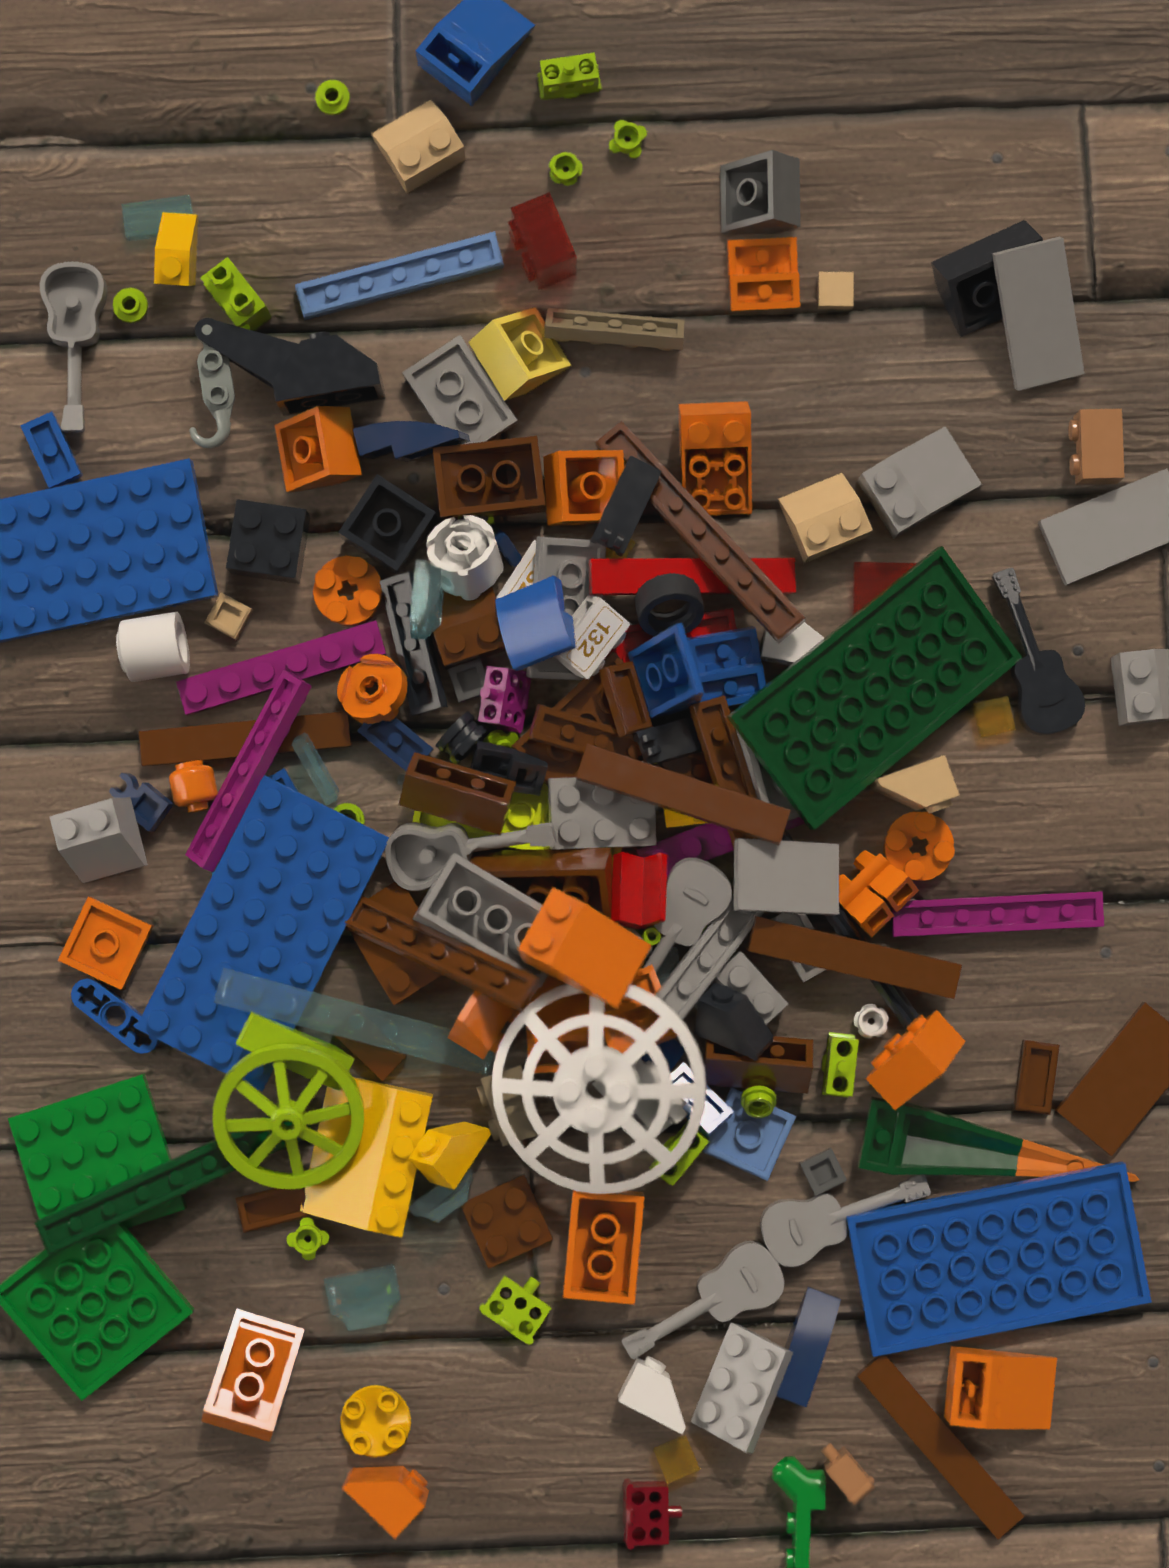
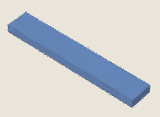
M491 232L295 284L303 317L305 320L504 268V263L496 234Z

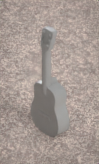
M63 262L52 265L43 273L40 280V293L48 311V335L55 344L68 347L67 405H64L61 429L64 432H83L85 430L84 406L81 405L82 347L91 346L99 340L100 329L98 322L106 304L108 289L103 276L96 267L82 262Z
M411 822L399 826L387 840L385 854L387 866L394 881L404 889L418 891L432 886L453 852L470 861L473 855L472 852L530 843V846L554 847L557 843L554 825L551 822L531 825L526 830L470 839L464 827L457 823L435 827Z
M685 858L672 867L667 878L666 919L664 922L654 925L663 936L644 968L653 965L657 973L675 942L684 946L694 945L699 940L704 927L719 917L730 904L732 897L730 882L725 874L713 864L698 858Z
M915 1175L899 1183L897 1188L840 1207L837 1200L829 1193H821L807 1200L781 1199L774 1201L764 1209L761 1215L760 1228L763 1241L771 1256L779 1264L787 1267L800 1266L811 1260L823 1247L841 1243L847 1237L846 1216L877 1210L903 1200L909 1202L929 1196L931 1191L925 1175Z
M744 1241L734 1246L716 1268L703 1273L698 1278L697 1287L701 1299L648 1330L644 1328L622 1338V1344L632 1359L637 1358L654 1347L656 1341L707 1311L716 1320L725 1322L731 1320L744 1310L761 1309L775 1303L784 1289L783 1274L775 1258L759 1242Z

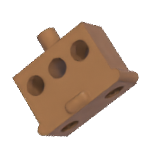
M829 1443L821 1450L828 1459L824 1462L826 1472L845 1493L849 1502L856 1505L875 1488L873 1476H869L844 1446L837 1451Z

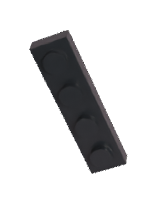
M408 571L381 580L380 585L400 668L407 676L406 694L412 716L448 707L416 572Z

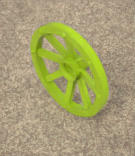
M276 1044L248 1054L238 1061L226 1074L218 1088L214 1102L213 1130L223 1155L242 1175L254 1182L272 1188L300 1189L329 1179L350 1161L362 1137L364 1104L354 1078L335 1058L321 1050L306 1045ZM285 1060L302 1061L319 1067L296 1101L290 1100ZM273 1062L279 1103L277 1105L272 1103L244 1080L243 1077L253 1069ZM328 1075H331L343 1089L348 1102L306 1112L305 1108ZM233 1089H237L270 1118L227 1119L226 1108ZM351 1114L350 1130L343 1145L306 1126ZM290 1120L293 1122V1125L286 1126L282 1121ZM272 1131L250 1158H247L239 1150L230 1135V1132ZM301 1137L334 1156L322 1165L304 1171L297 1138ZM281 1139L286 1141L292 1173L277 1172L259 1166Z

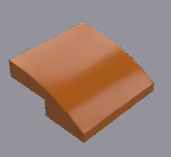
M797 237L727 240L731 311L800 308Z
M653 965L640 969L631 984L653 995L661 987ZM624 997L618 1009L606 1003L604 1007V1015H612L627 1020L644 1032L660 1018L652 1009L628 997ZM604 1027V1039L607 1047L613 1048L622 1054L636 1041L622 1031ZM670 1027L655 1043L658 1045L678 1036Z

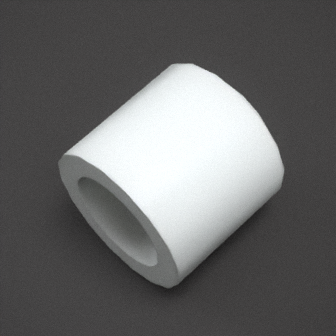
M178 611L127 619L120 622L116 635L118 658L122 670L131 682L187 674L189 672L190 656L184 624Z

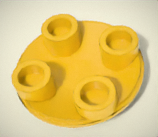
M370 1385L357 1390L345 1402L341 1413V1429L344 1438L350 1445L351 1450L358 1455L384 1457L394 1453L404 1444L411 1428V1414L407 1403L400 1394L386 1386Z

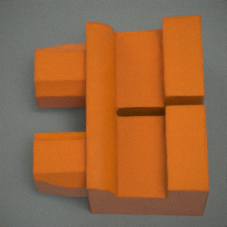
M863 850L853 863L860 873L852 881L844 874L839 875V904L872 938L894 916L889 907L897 913L919 890L905 872L893 866L881 853L875 856Z

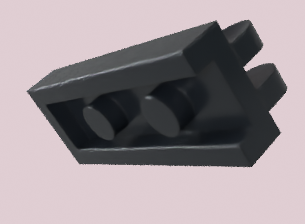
M630 456L590 542L594 544L599 543L615 551V554L621 557L628 546L662 471Z
M692 716L638 731L632 735L634 742L638 743L644 759L642 762L651 765H658L702 751Z

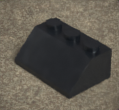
M1026 220L931 262L937 290L960 337L1003 318L992 253L1043 241V237Z

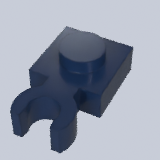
M121 773L119 776L126 782V790L122 792L118 787H111L109 790L110 794L114 798L131 797L136 821L148 832H155L174 803L150 783H142L139 787L138 780L134 775Z

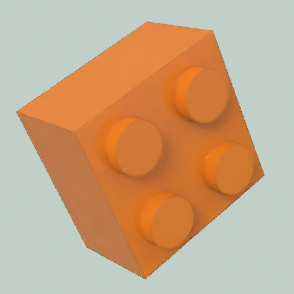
M937 1010L927 1018L922 1014L908 1025L906 1028L908 1031L904 1035L895 1034L883 1046L885 1050L879 1053L871 1062L874 1068L866 1077V1080L894 1110L941 1076L966 1042Z

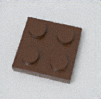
M525 1173L460 1202L488 1269L553 1240V1236Z

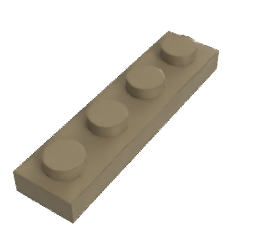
M547 308L544 338L554 339L559 342L570 340L584 341L594 345L604 343L618 344L628 348L639 346L651 347L662 351L682 350L685 320Z

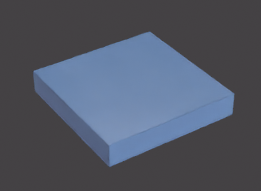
M731 1087L725 1103L734 1112L708 1138L709 1143L705 1146L703 1152L768 1181L796 1116L774 1107L769 1116L753 1118L745 1112L741 1105V1095L743 1092Z

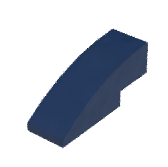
M390 421L353 429L360 456L371 460L394 453L395 459L410 462L433 454L434 447L460 445L470 442L468 434L445 426L418 421Z
M807 1286L784 1347L792 1351L793 1354L776 1396L807 1407L831 1337L841 1302L840 1298Z

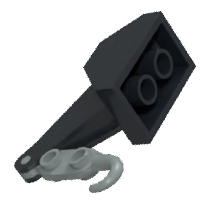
M203 318L195 326V334L204 345L197 359L203 400L217 424V432L211 438L201 437L194 427L189 429L192 440L203 448H215L222 445L230 434V417L235 402L230 362L274 389L275 401L283 416L300 414L317 406L341 407L386 399L383 380L377 363L338 335H330L329 332H317L309 335V339L301 340L298 344L223 323L212 318Z

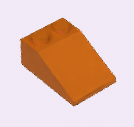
M552 888L520 944L518 951L524 963L618 1009L652 946L587 904Z
M236 1309L203 1411L202 1422L270 1442L304 1329Z

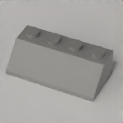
M453 852L412 919L538 977L541 982L538 988L543 985L548 974L524 963L518 951L520 944L543 905Z

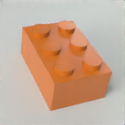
M573 1190L563 1298L635 1305L644 1207L643 1192L623 1191L619 1193L594 1194Z

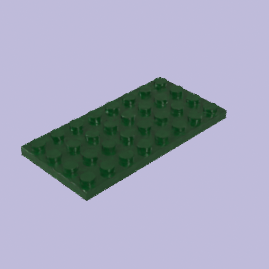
M940 546L744 702L727 718L810 830H815L1022 659V656L944 547Z

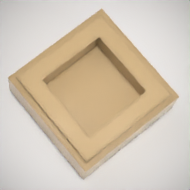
M819 272L818 309H852L854 272Z
M220 593L204 623L237 640L253 610L233 598Z

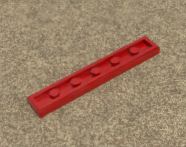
M591 558L588 560L590 595H636L638 589L646 581L658 575L670 573L683 574L693 579L699 586L701 595L732 594L700 558ZM750 558L783 594L796 593L795 558Z

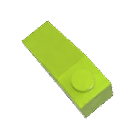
M252 1011L236 1042L238 1046L250 1052L276 1044L306 1045L332 1056L348 1071L355 1060L333 1044ZM285 1060L287 1069L310 1080L319 1069V1067L306 1062ZM328 1075L323 1085L338 1091L341 1088L331 1075Z

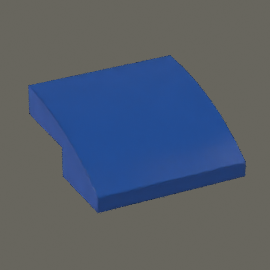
M553 575L495 600L501 635L514 670H522L576 648L573 617L565 612L562 581Z
M755 626L687 638L704 691L700 702L725 695L728 706L742 704L766 686Z

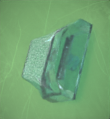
M416 560L409 622L411 639H426L441 625L444 595L443 589L440 586L442 569L431 566L427 560Z
M470 1166L455 1190L439 1185L434 1186L409 1205L410 1211L416 1217H426L440 1222L468 1201L476 1173Z
M394 1264L326 1277L324 1279L330 1312L332 1315L339 1317L349 1331L386 1324L393 1306L401 1300Z

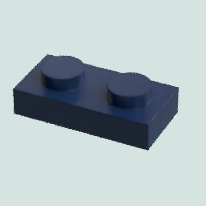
M396 717L391 721L382 720L372 724L363 723L358 729V732L405 771H407L414 752L429 756L434 751L429 744Z

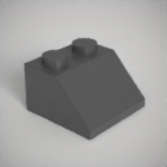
M770 150L720 165L721 233L776 234L801 227L799 158Z

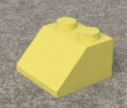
M536 307L492 320L468 342L504 401L528 393L571 366L557 341L544 338L545 321Z

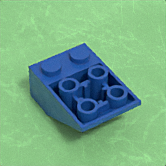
M463 0L435 25L416 49L418 66L469 105L473 106L532 32L535 25L503 0Z

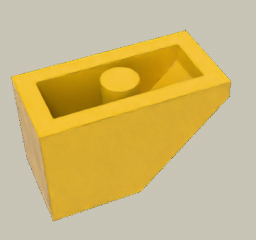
M162 212L155 245L154 284L196 285L198 215Z
M459 1122L428 1129L410 1155L409 1160L430 1183L455 1190L490 1137L491 1131L489 1128L468 1122Z

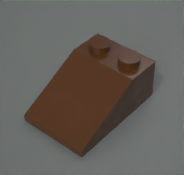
M537 436L433 448L441 518L464 517L463 515H473L475 517L516 516L546 512Z
M431 566L414 571L416 572L423 602L446 670L478 658L482 659L506 651L498 622L495 603L496 596L492 586L482 592L478 598L465 600L461 596L445 592L437 584Z
M396 882L368 898L411 919L419 908L409 891L399 886ZM350 932L393 1005L399 1004L443 976Z

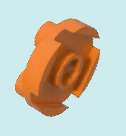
M340 556L327 562L315 575L313 596L316 606L326 618L334 623L343 626L361 625L370 620L380 606L383 598L380 585L381 578L376 569L361 557ZM345 582H349L351 586H358V590L353 593L354 599L348 600L346 596H339V591L343 589L342 584Z
M382 654L365 655L359 658L360 663L356 664L353 668L349 666L341 675L337 687L339 702L343 705L344 710L358 722L372 724L382 720L391 721L397 716L399 708L406 697L407 676L390 657ZM374 682H377L378 690L374 694L369 695L366 689L373 687Z
M910 812L898 817L891 823L884 838V857L897 869L900 868L911 880L926 881L939 876L946 870L955 854L954 839L949 827L941 818L928 812ZM913 837L927 841L928 845L925 846L926 853L923 856L919 852L914 854L910 852L909 848L913 846L911 840Z

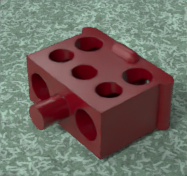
M626 1478L623 1482V1540L629 1549H633L634 1546L668 1545L669 1519L682 1518L681 1505L669 1506V1491L666 1481L631 1482L629 1478ZM652 1492H658L656 1497L649 1498V1495ZM652 1510H658L655 1516H650ZM658 1528L655 1534H650L651 1529Z

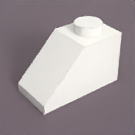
M647 1356L645 1361L637 1357L618 1394L619 1402L683 1434L686 1427L669 1373L664 1371L666 1365Z

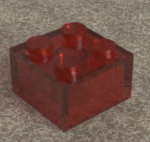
M550 192L511 207V220L507 221L510 230L508 234L515 251L522 250L521 258L523 263L521 265L528 282L535 281L538 290H541L577 275V256Z

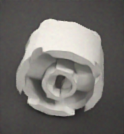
M463 515L464 519L456 521L455 517H451L435 526L428 536L426 544L428 558L436 582L445 592L461 596L465 600H474L482 592L494 585L503 572L504 566L492 527L485 520L473 515Z

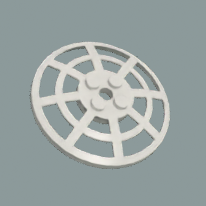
M568 984L560 985L540 995L525 1008L523 1013L520 1012L510 1024L500 1042L492 1076L493 1102L500 1127L509 1144L520 1158L538 1174L557 1185L579 1192L594 1194L619 1193L638 1188L657 1179L674 1166L686 1152L699 1129L705 1110L707 1091L705 1066L699 1047L687 1025L672 1008L657 996L634 985L630 986L625 997L638 1001L660 1016L646 1032L627 1020L612 1015H604L605 1003L590 996L589 1014L569 1018L549 1030L536 1013L544 1006L560 998L584 993ZM525 1024L539 1041L535 1044L527 1058L522 1080L502 1078L503 1066L508 1050L518 1031ZM589 1026V1045L571 1054L557 1039L560 1035L570 1030ZM604 1027L622 1031L636 1041L623 1054L613 1048L603 1046ZM670 1027L677 1034L687 1052L693 1071L694 1083L672 1084L667 1062L660 1048L655 1043ZM547 1049L560 1064L554 1081H533L536 1065L542 1053ZM646 1051L656 1066L660 1084H640L638 1073L633 1064ZM599 1080L605 1085L606 1095L603 1098L596 1099L589 1095L587 1084L590 1081ZM502 1093L520 1094L523 1097L527 1117L539 1135L526 1148L519 1142L509 1124L503 1105ZM533 1096H549L554 1098L560 1116L547 1128L537 1113ZM694 1098L693 1110L687 1129L678 1145L670 1152L655 1138L667 1120L671 1100ZM639 1099H660L657 1115L650 1128L646 1131L632 1117V1114L638 1105ZM570 1125L580 1131L587 1132L589 1137V1153L573 1149L560 1142L557 1138ZM622 1127L636 1141L621 1150L604 1153L603 1133ZM550 1146L553 1150L569 1159L588 1163L590 1183L577 1182L560 1176L544 1167L535 1158ZM643 1149L660 1162L652 1170L636 1178L619 1183L605 1184L604 1164L626 1160Z

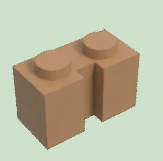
M1080 409L1073 417V420L1069 421L1068 427L1069 440L1074 441V444H1076V454H1071L1070 474L1075 475L1076 485L1118 484L1125 478L1122 409Z

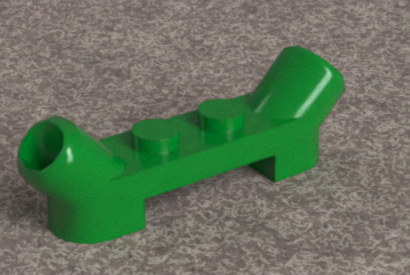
M786 1456L772 1469V1480L793 1501V1512H787L786 1531L787 1534H792V1548H786L785 1566L786 1568H809L811 1510H825V1471L807 1470L795 1456Z

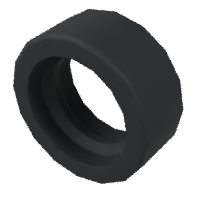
M670 573L658 575L646 581L638 589L635 596V607L639 625L645 633L654 637L680 623L683 625L685 634L689 633L700 624L704 616V605L700 588L693 579L683 574ZM678 599L687 601L682 608L673 612L659 613L652 611L657 604L667 600Z

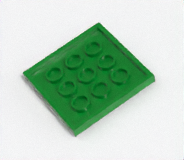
M145 1073L8 1118L39 1219L172 1159ZM184 1196L176 1197L122 1223L126 1228H130L187 1208Z
M119 1223L52 1255H48L44 1248L0 1283V1306L81 1401L194 1311L193 1306L123 1223Z

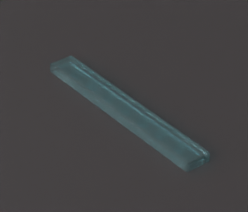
M224 967L213 1003L250 1013L252 1011L265 1017L487 1076L494 1052L489 1050L484 1060L448 1039L447 1037L451 1029Z

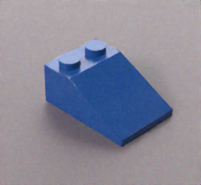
M682 623L672 626L628 652L629 659L633 661L650 719L681 712L693 704L700 703L704 691Z

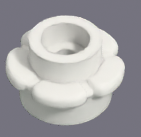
M866 1004L862 1006L860 1012L855 1014L854 1025L858 1027V1033L864 1038L880 1037L887 1030L888 1014L883 1008H877L875 1004ZM873 1018L874 1024L870 1025L868 1019Z

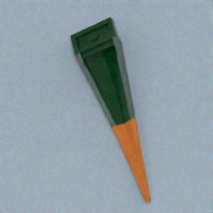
M872 1096L857 1163L860 1169L892 1175L1044 1177L1104 1165L912 1103L905 1102L894 1110L885 1099ZM1127 1172L1129 1182L1140 1180L1135 1174Z

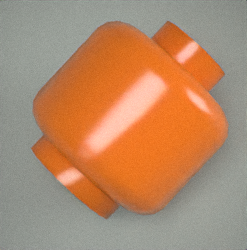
M203 760L175 765L176 771H173L169 776L174 804L178 807H187L188 813L208 810V802L214 801L218 794L213 768L203 765Z

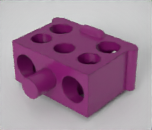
M487 666L484 687L480 691L482 699L478 722L495 726L497 730H503L504 732L521 733L523 731L531 678L526 677V671ZM520 680H522V682H523V685H522L521 688H520V686H519ZM514 714L517 715V720H516L515 723H514Z

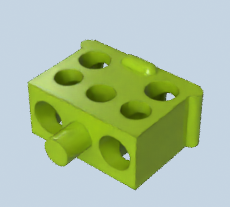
M595 52L540 61V73H537L541 100L561 97L565 99L575 98L580 94L602 90Z
M828 1032L826 1054L822 1057L821 1067L824 1072L822 1095L853 1097L859 1043L855 1035ZM843 1041L846 1049L844 1052L838 1053L837 1045ZM840 1077L842 1079V1085L838 1088H834V1079Z
M689 1120L675 1136L669 1137L663 1146L670 1152L678 1145L687 1129ZM698 1130L696 1141L690 1144L686 1152L675 1163L673 1169L666 1171L659 1177L668 1185L671 1184L673 1186L709 1143L708 1139ZM655 1159L649 1169L652 1170L660 1162Z
M503 1275L487 1301L479 1305L481 1313L526 1344H533L534 1334L552 1308L533 1295L540 1282L532 1276L522 1287L506 1275ZM504 1287L511 1289V1295L507 1298H503L500 1295V1291ZM519 1297L526 1299V1304L522 1308L515 1306V1300ZM534 1307L541 1310L537 1318H532L529 1315L530 1310Z

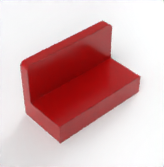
M625 852L614 854L611 920L618 925L637 930L664 922L666 919L667 854L660 852L645 858Z

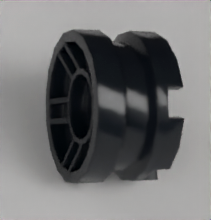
M469 711L464 713L435 745L441 752L446 751L450 755L449 760L454 764L464 760L476 747L477 741H482L489 732L483 724L478 725L474 721L475 717Z

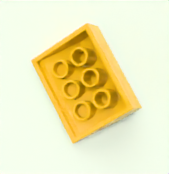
M353 1077L359 1087L364 1104V1127L360 1143L350 1161L338 1173L319 1184L305 1187L306 1199L304 1208L301 1203L300 1211L367 1231L402 1238L417 1173V1167L409 1160V1157L425 1134L433 1094ZM327 1086L322 1108L348 1102L342 1088L338 1091ZM351 1114L319 1122L317 1132L343 1145L350 1130ZM314 1145L309 1170L322 1165L334 1155Z

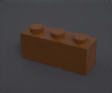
M414 752L405 773L399 805L501 835L516 782Z
M774 1036L773 1043L757 1060H754L706 1039L703 1057L706 1085L738 1088L764 1086L773 1091L808 1094L813 1071V1040Z

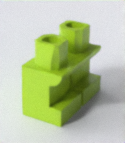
M228 257L200 277L207 291L222 310L225 311L235 326L255 331L272 318L267 306Z

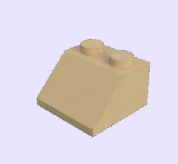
M432 100L427 101L372 133V137L407 194L466 160L464 145L447 117Z
M843 473L778 499L804 563L868 538L873 531L860 498Z
M945 755L878 778L870 784L873 791L916 811L925 808L928 813L952 806L951 798L959 796Z

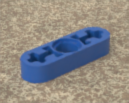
M91 978L82 979L73 986L71 999L74 1005L131 1050L144 1054L152 1052L159 1046L160 1040L150 1035L151 1044L145 1043L139 1046L137 1044L139 1037L134 1032L128 1031L126 1036L122 1034V1031L131 1025L133 1018L135 1017L139 1022L142 1014L100 981ZM94 986L95 991L93 994L100 1001H104L106 996L110 998V1001L101 1007L99 1015L94 1011L100 1007L98 1004L91 1000L85 1003L82 1001L84 994L81 992L82 987L90 988ZM115 1005L122 1007L126 1014L125 1021L120 1026H113L107 1020L108 1010Z

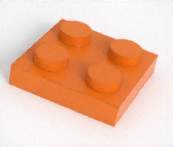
M88 896L58 961L120 990H124L154 926Z

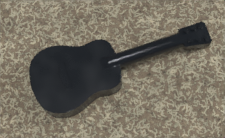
M1008 568L994 573L991 578L1001 597L1007 600L1026 653V657L1019 660L1011 668V676L1018 689L1017 711L1020 723L1028 732L1034 735H1050L1063 731L1075 725L1082 718L1085 712L1083 693L1066 674L1062 657L1057 651H1039L1019 595L1021 589L1015 570Z

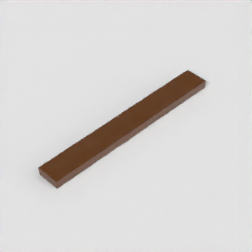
M622 421L595 442L599 450H623L624 466L628 458L633 456L662 471L648 500L650 506L778 644L805 622V616Z

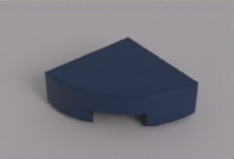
M492 524L491 527L497 546L504 556V560L509 565L516 567L521 561L522 556L509 537Z

